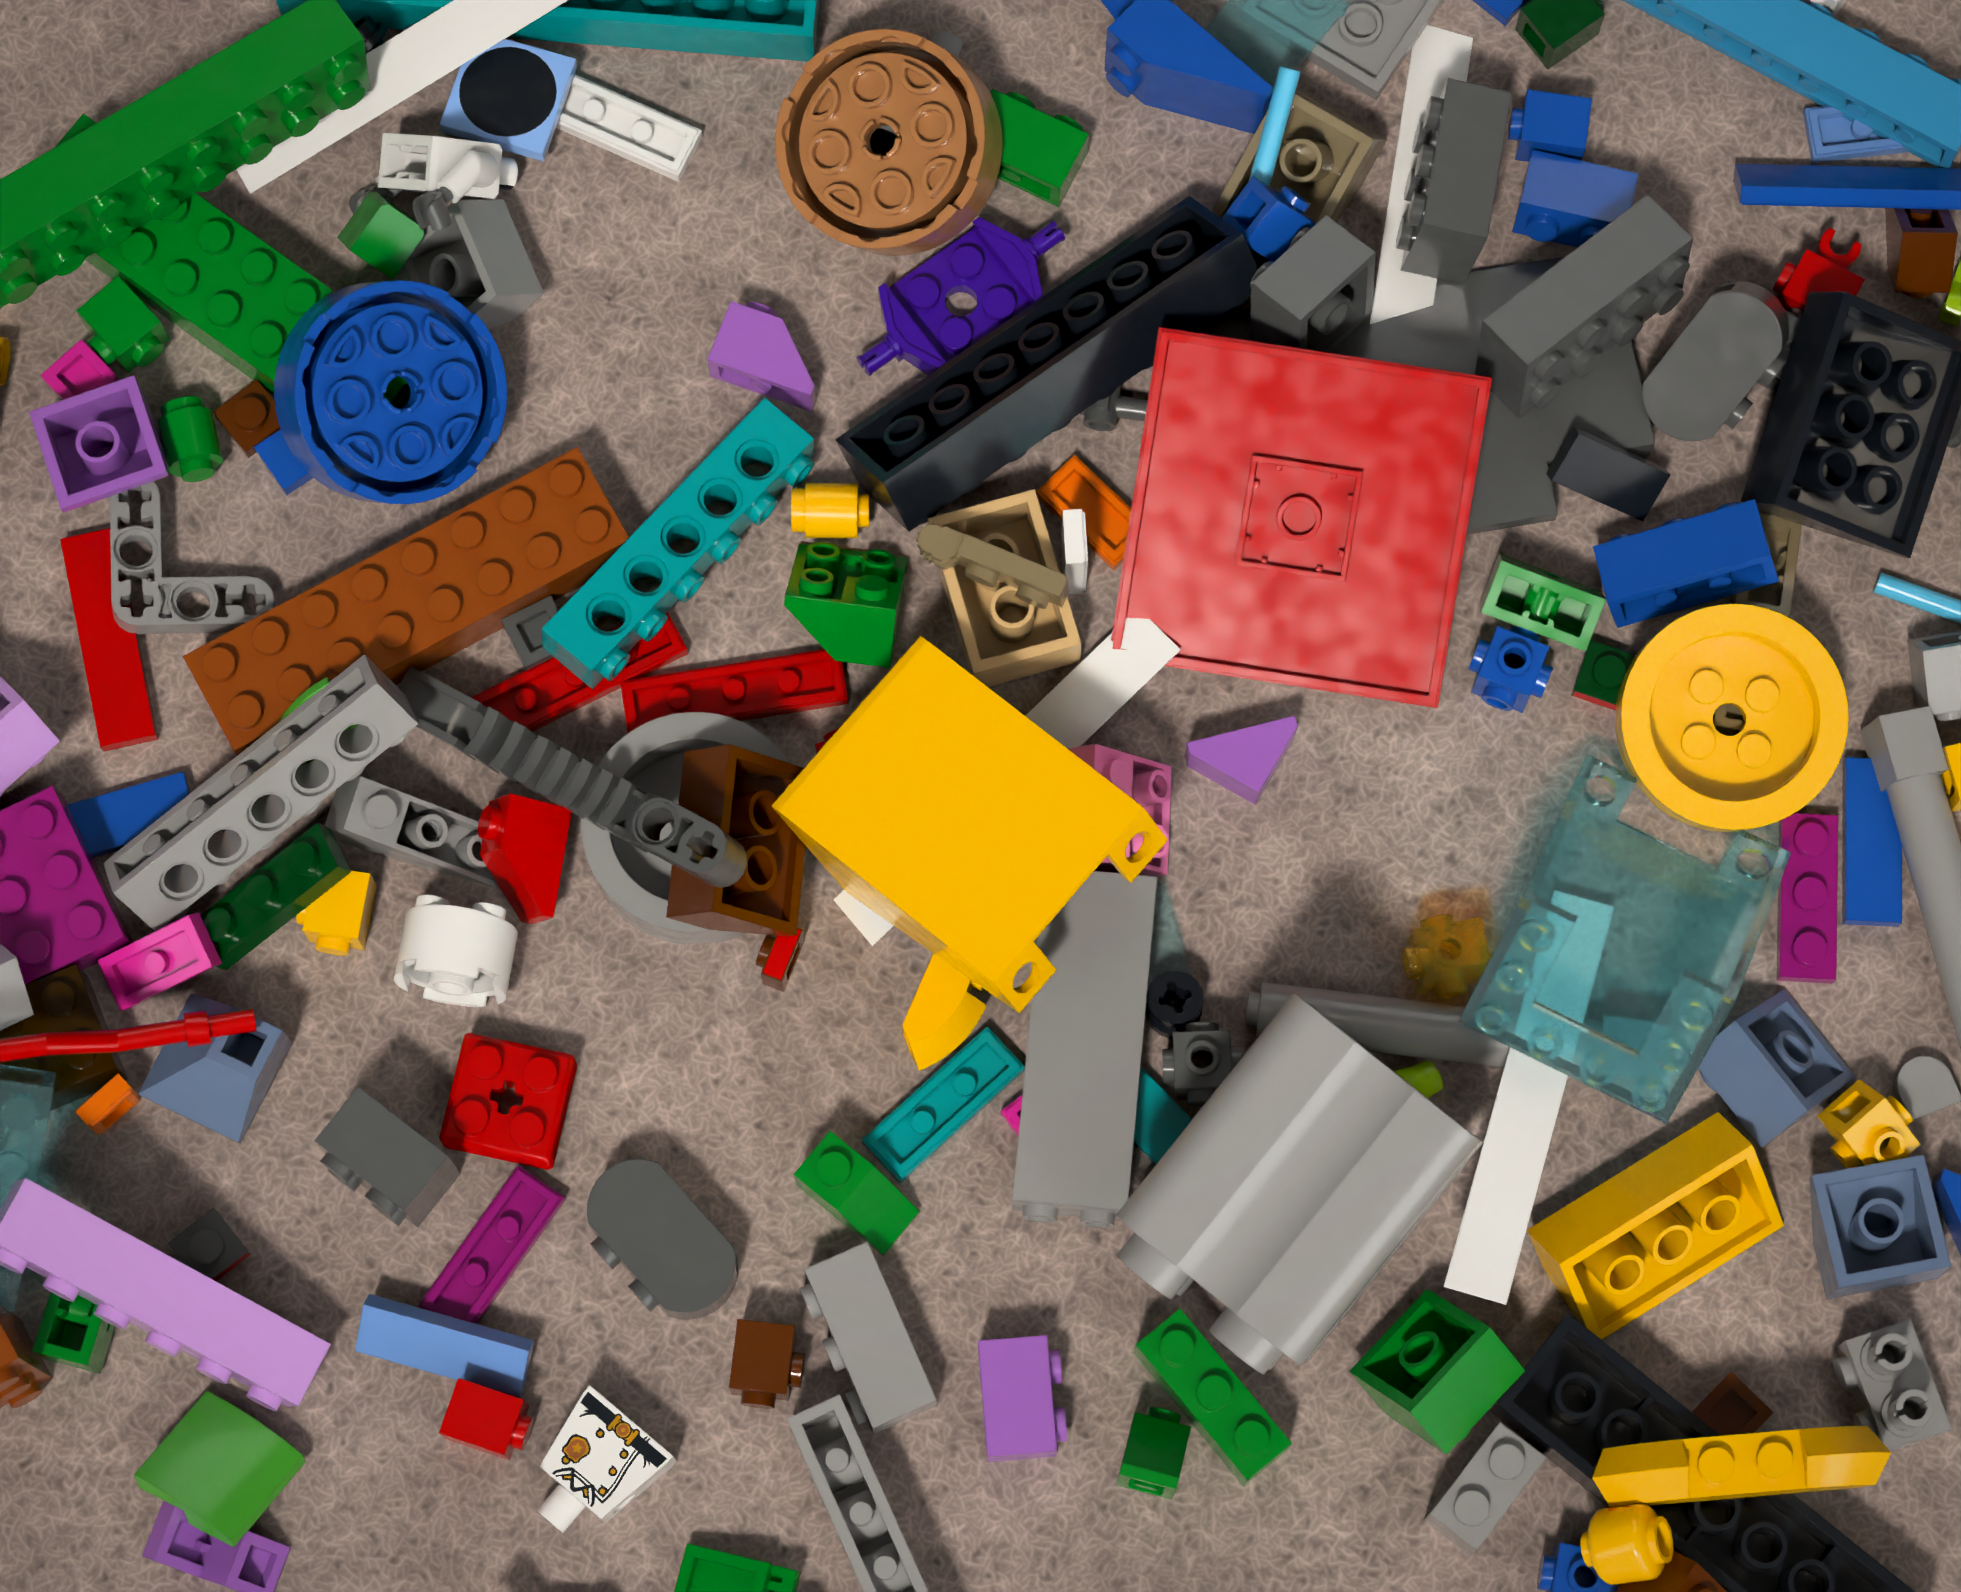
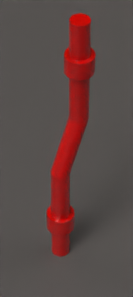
M248 1009L208 1016L207 1011L203 1010L183 1013L184 1019L121 1029L44 1032L0 1039V1062L48 1055L113 1053L187 1042L188 1047L211 1044V1038L255 1032L254 1010Z

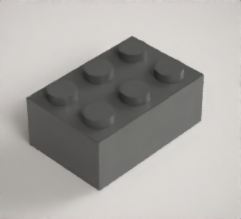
M1448 78L1440 96L1430 97L1424 121H1419L1414 136L1412 153L1419 155L1416 169L1411 168L1404 192V200L1410 201L1407 217H1402L1396 238L1395 248L1404 250L1401 271L1464 285L1488 238L1512 92Z

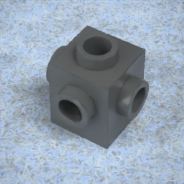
M1195 1022L1186 1024L1185 1032H1173V1049H1162L1164 1083H1175L1177 1100H1187L1189 1106L1203 1107L1243 1057L1242 1046H1231L1230 1030H1219V1024ZM1212 1054L1213 1062L1207 1068H1198L1191 1061L1193 1055Z

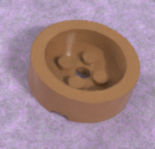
M875 29L845 36L819 51L802 68L804 72L794 85L788 99L784 97L780 107L775 133V154L778 171L785 191L793 205L809 223L833 239L860 250L878 255L902 256L921 253L949 241L975 219L986 204L998 177L1002 158V129L997 107L991 93L979 75L964 60L919 35L901 30ZM881 126H890L897 135L894 146L886 153V156L876 155L870 146L872 133Z

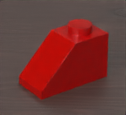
M509 793L489 801V804L480 815L478 823V836L482 838L480 857L520 921L527 924H535L554 918L571 812L555 804Z

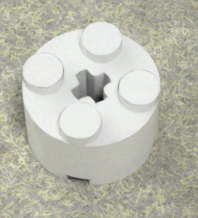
M420 895L416 899L415 907L409 909L405 916L394 982L407 992L409 991L410 982L424 987L423 998L439 1003L467 1007H486L487 996L494 995L497 1004L503 1003L507 996L518 931L512 924L505 921L506 910L501 906L481 902L473 904L472 909L452 906L448 900L442 897Z

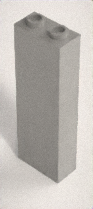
M1094 871L1038 936V948L1056 968V971L1031 1001L1012 1197V1210L1023 1211L1022 1218L1025 1220L1051 1223L1057 1221V1215L1080 1217L1081 1225L1094 1228L1114 1227L1115 1220L1121 1221L1116 1214L1129 1199L1157 877L1138 875L1130 883L1120 873Z

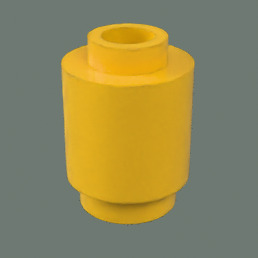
M806 483L805 488H792V532H805V538H858L859 527H869V494H859L858 483Z

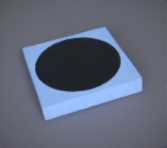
M508 39L500 41L460 66L439 124L441 133L471 141L500 144L502 150L544 162L577 69L576 59Z

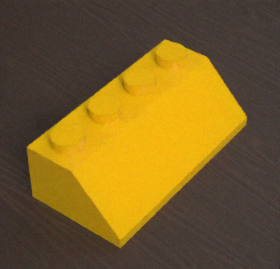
M1717 1112L1532 1226L1527 1232L1544 1270L1576 1320L1602 1340L1784 1226V1223L1753 1144Z

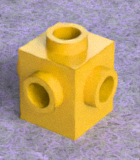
M1860 1079L1817 1115L1818 1119L1836 1141L1830 1147V1150L1846 1169L1907 1158L1909 1154L1921 1145L1907 1127L1913 1122V1118L1902 1104L1891 1095L1885 1098Z

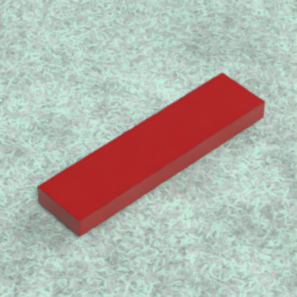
M110 528L62 538L60 541L100 748L105 752L158 740L138 634L130 633L120 628L113 617L111 603ZM120 578V579H119L120 582L126 580V579H124V578ZM132 603L121 606L130 608L132 616L134 617Z
M667 611L665 613L668 616L667 621L658 634L648 642L641 638L628 652L630 659L624 669L611 681L604 677L593 690L553 657L471 698L479 701L487 708L488 706L512 722L515 721L533 732L621 688V682L641 678L687 655L688 649ZM623 622L606 630L605 632H612L619 629L623 625Z
M825 649L625 680L620 683L628 733L646 722L676 713L706 712L744 721L848 704L842 662L835 661Z

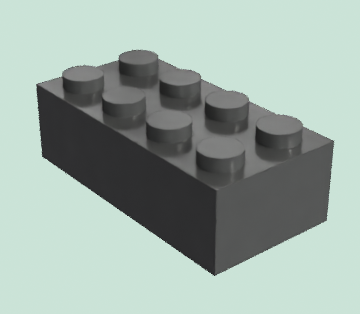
M1646 195L1482 320L1475 374L1492 377L1490 390L1518 418L1522 417L1533 407L1537 409L1546 407L1557 397L1563 384L1575 375L1582 378L1589 374L1601 361L1602 354L1615 344H1618L1620 347L1628 344L1640 332L1645 321L1656 313L1659 315L1668 313L1679 303L1684 294L1682 288L1685 274L1690 267L1688 261L1693 237L1649 195Z

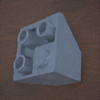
M190 994L177 1020L184 1019L183 1013L206 1010L208 1016L241 1010L224 1003ZM255 1017V1032L211 1038V1044L188 1047L187 1042L163 1045L138 1095L240 1144L282 1065L292 1042L283 1030Z

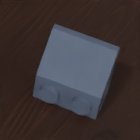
M1785 989L1736 1019L1690 1057L1700 1070L1703 1081L1712 1090L1718 1092L1736 1115V1120L1742 1130L1752 1136L1761 1148L1783 1134L1856 1078Z
M1924 1155L1821 1173L1810 1177L1813 1246L1826 1300L1938 1279L1952 1267Z

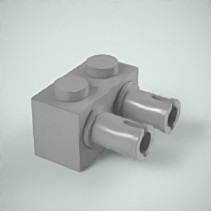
M1911 1319L1846 1340L1836 1347L1839 1357L1833 1359L1836 1377L1845 1392L1852 1390L1859 1412L1853 1414L1855 1426H1868L1891 1452L1940 1436L1952 1430Z

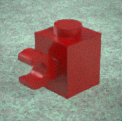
M1829 228L1823 233L1817 245L1816 253L1806 249L1798 265L1788 261L1772 289L1781 294L1779 301L1783 308L1787 311L1790 308L1804 310L1809 292H1847L1857 296L1865 279L1848 269L1854 265L1861 251V243L1855 241L1847 254H1835L1830 248V243L1836 231Z

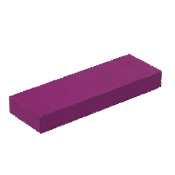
M517 1166L418 1307L478 1324L566 1201L565 1197L520 1166Z

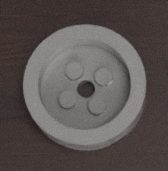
M685 712L659 717L635 728L610 748L597 767L613 773L619 779L623 778L633 783L646 794L651 793L679 804L685 751L732 744L781 761L790 762L769 738L746 723L720 714ZM581 818L582 843L595 882L610 906L633 927L657 939L684 945L685 943L716 941L720 943L746 934L708 930L666 918L672 864L650 852L646 853L628 841L625 842L614 836L606 829L603 830L585 818ZM674 821L667 823L662 828L660 840L670 835L674 828ZM805 847L804 865L807 857V847Z

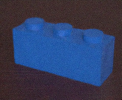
M1755 499L1743 503H1726L1709 513L1688 519L1675 518L1665 522L1661 527L1637 534H1620L1611 538L1606 543L1593 546L1606 600L1617 628L1779 582Z

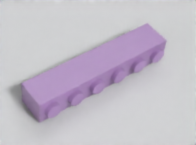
M27 1178L15 1181L0 1208L1 1266L18 1274H22L26 1267L46 1277L42 1286L51 1293L70 1302H74L77 1295L98 1305L94 1312V1315L123 1330L126 1329L128 1323L137 1326L149 1333L145 1342L150 1346L173 1357L177 1356L179 1350L200 1360L195 1368L196 1370L223 1384H227L230 1377L250 1387L246 1394L249 1399L270 1410L277 1411L280 1404L285 1407L299 1406L331 1345L330 1343Z

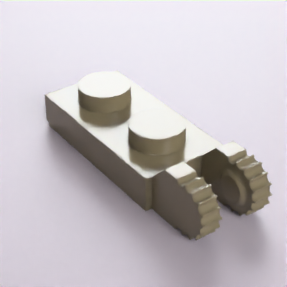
M934 522L931 525L926 523V526L921 527V531L917 532V547L921 549L920 555H923V559L928 560L929 564L933 562L936 567L943 570L960 564L966 567L964 572L966 577L982 585L994 588L997 581L1018 589L1015 596L1030 605L1046 609L1050 602L1063 607L1070 591L1066 575L947 526L942 528L940 524L935 525Z

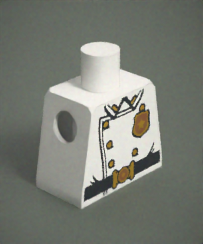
M589 1385L540 1465L544 1472L559 1485L538 1508L537 1512L562 1533L566 1531L585 1507L606 1523L670 1470L677 1461L673 1455Z

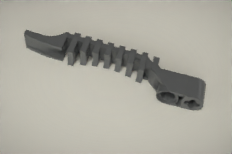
M411 666L399 684L398 688L406 695L417 719L418 725L415 727L434 736L471 759L479 761L487 768L498 774L501 773L519 785L522 784L539 796H544L552 803L566 808L580 818H585L595 826L603 830L606 829L621 840L628 841L646 853L650 852L711 886L718 888L728 887L737 882L744 874L747 866V854L744 847L712 822L668 799L651 793L646 794L633 783L623 778L619 779L613 773L603 768L601 770L593 763L584 758L580 759L563 747L559 748L550 740L539 734L537 736L525 726L515 721L512 722L488 706L487 708L479 701ZM674 821V828L670 835L660 840L662 828L667 823ZM712 851L716 852L713 859L709 858Z

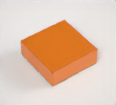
M118 1073L75 1112L97 1135H102L137 1105L141 1097Z

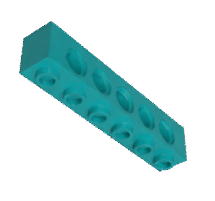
M764 397L541 629L543 648L592 690L604 677L608 681L614 679L627 665L630 659L628 652L641 638L648 642L662 629L668 618L665 613L678 600L685 603L697 593L705 580L703 574L715 561L723 564L734 554L742 541L739 536L752 522L757 526L761 525L778 504L776 497L789 484L795 488L805 480L815 464L812 461L814 438ZM751 463H761L766 465L770 472L761 477H754L744 472L743 468ZM714 501H725L731 504L734 509L725 515H715L709 512L706 507ZM678 539H688L693 541L697 548L690 553L680 554L673 551L669 545ZM650 577L657 580L660 586L655 591L643 593L637 591L632 584L639 578ZM604 616H614L623 622L619 629L612 632L602 631L594 624Z

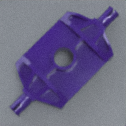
M980 217L973 221V229L889 288L885 283L878 287L886 334L883 336V340L856 357L861 368L865 367V373L871 376L872 373L895 357L898 362L904 359L925 374L930 375L1043 297L1037 269L1039 256L1065 240L1062 230L1060 228L1056 229L1057 224L1052 220L1028 239H1020ZM958 292L970 294L977 302L975 310L967 316L953 315L945 305L951 295Z

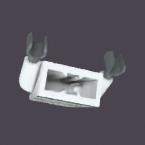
M383 133L379 175L375 178L377 184L354 193L350 197L349 206L354 214L367 194L371 192H377L383 197L387 195L392 199L402 190L424 192L425 194L413 200L412 205L419 228L423 230L430 225L433 231H439L449 226L452 222L446 206L448 202L457 203L462 197L496 199L499 189L511 190L515 186L518 167L513 158L502 157L500 144L429 135Z

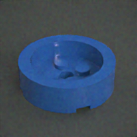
M373 281L349 285L336 290L319 300L302 315L288 335L279 356L274 380V400L278 423L289 449L302 467L318 482L343 496L356 500L387 504H414L433 500L453 491L478 471L476 467L483 460L492 443L497 442L502 430L507 407V381L503 360L492 334L476 313H471L460 302L451 297L448 292L415 281ZM396 376L405 379L410 387V398L399 409L393 407L388 399L384 398L387 385Z

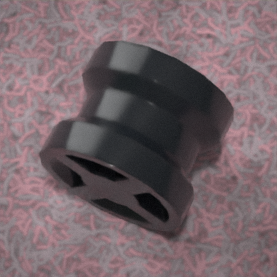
M1167 971L1157 976L1150 984L1147 993L1146 1017L1151 1028L1159 1035L1173 1038V1032H1185L1186 1024L1200 1022L1203 990L1198 981L1190 974L1181 971ZM1175 996L1180 997L1183 1000L1186 999V1002L1183 1003L1180 1000L1175 999Z

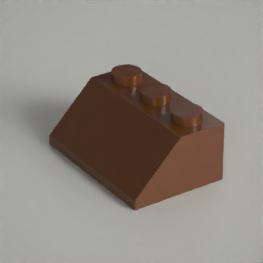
M732 744L684 752L678 805L712 822L744 847L747 854V866L744 874L737 882L728 887L718 888L672 865L666 918L708 930L786 937L797 936L806 846L772 808V804L804 769L803 767ZM712 851L709 858L713 859L716 852Z

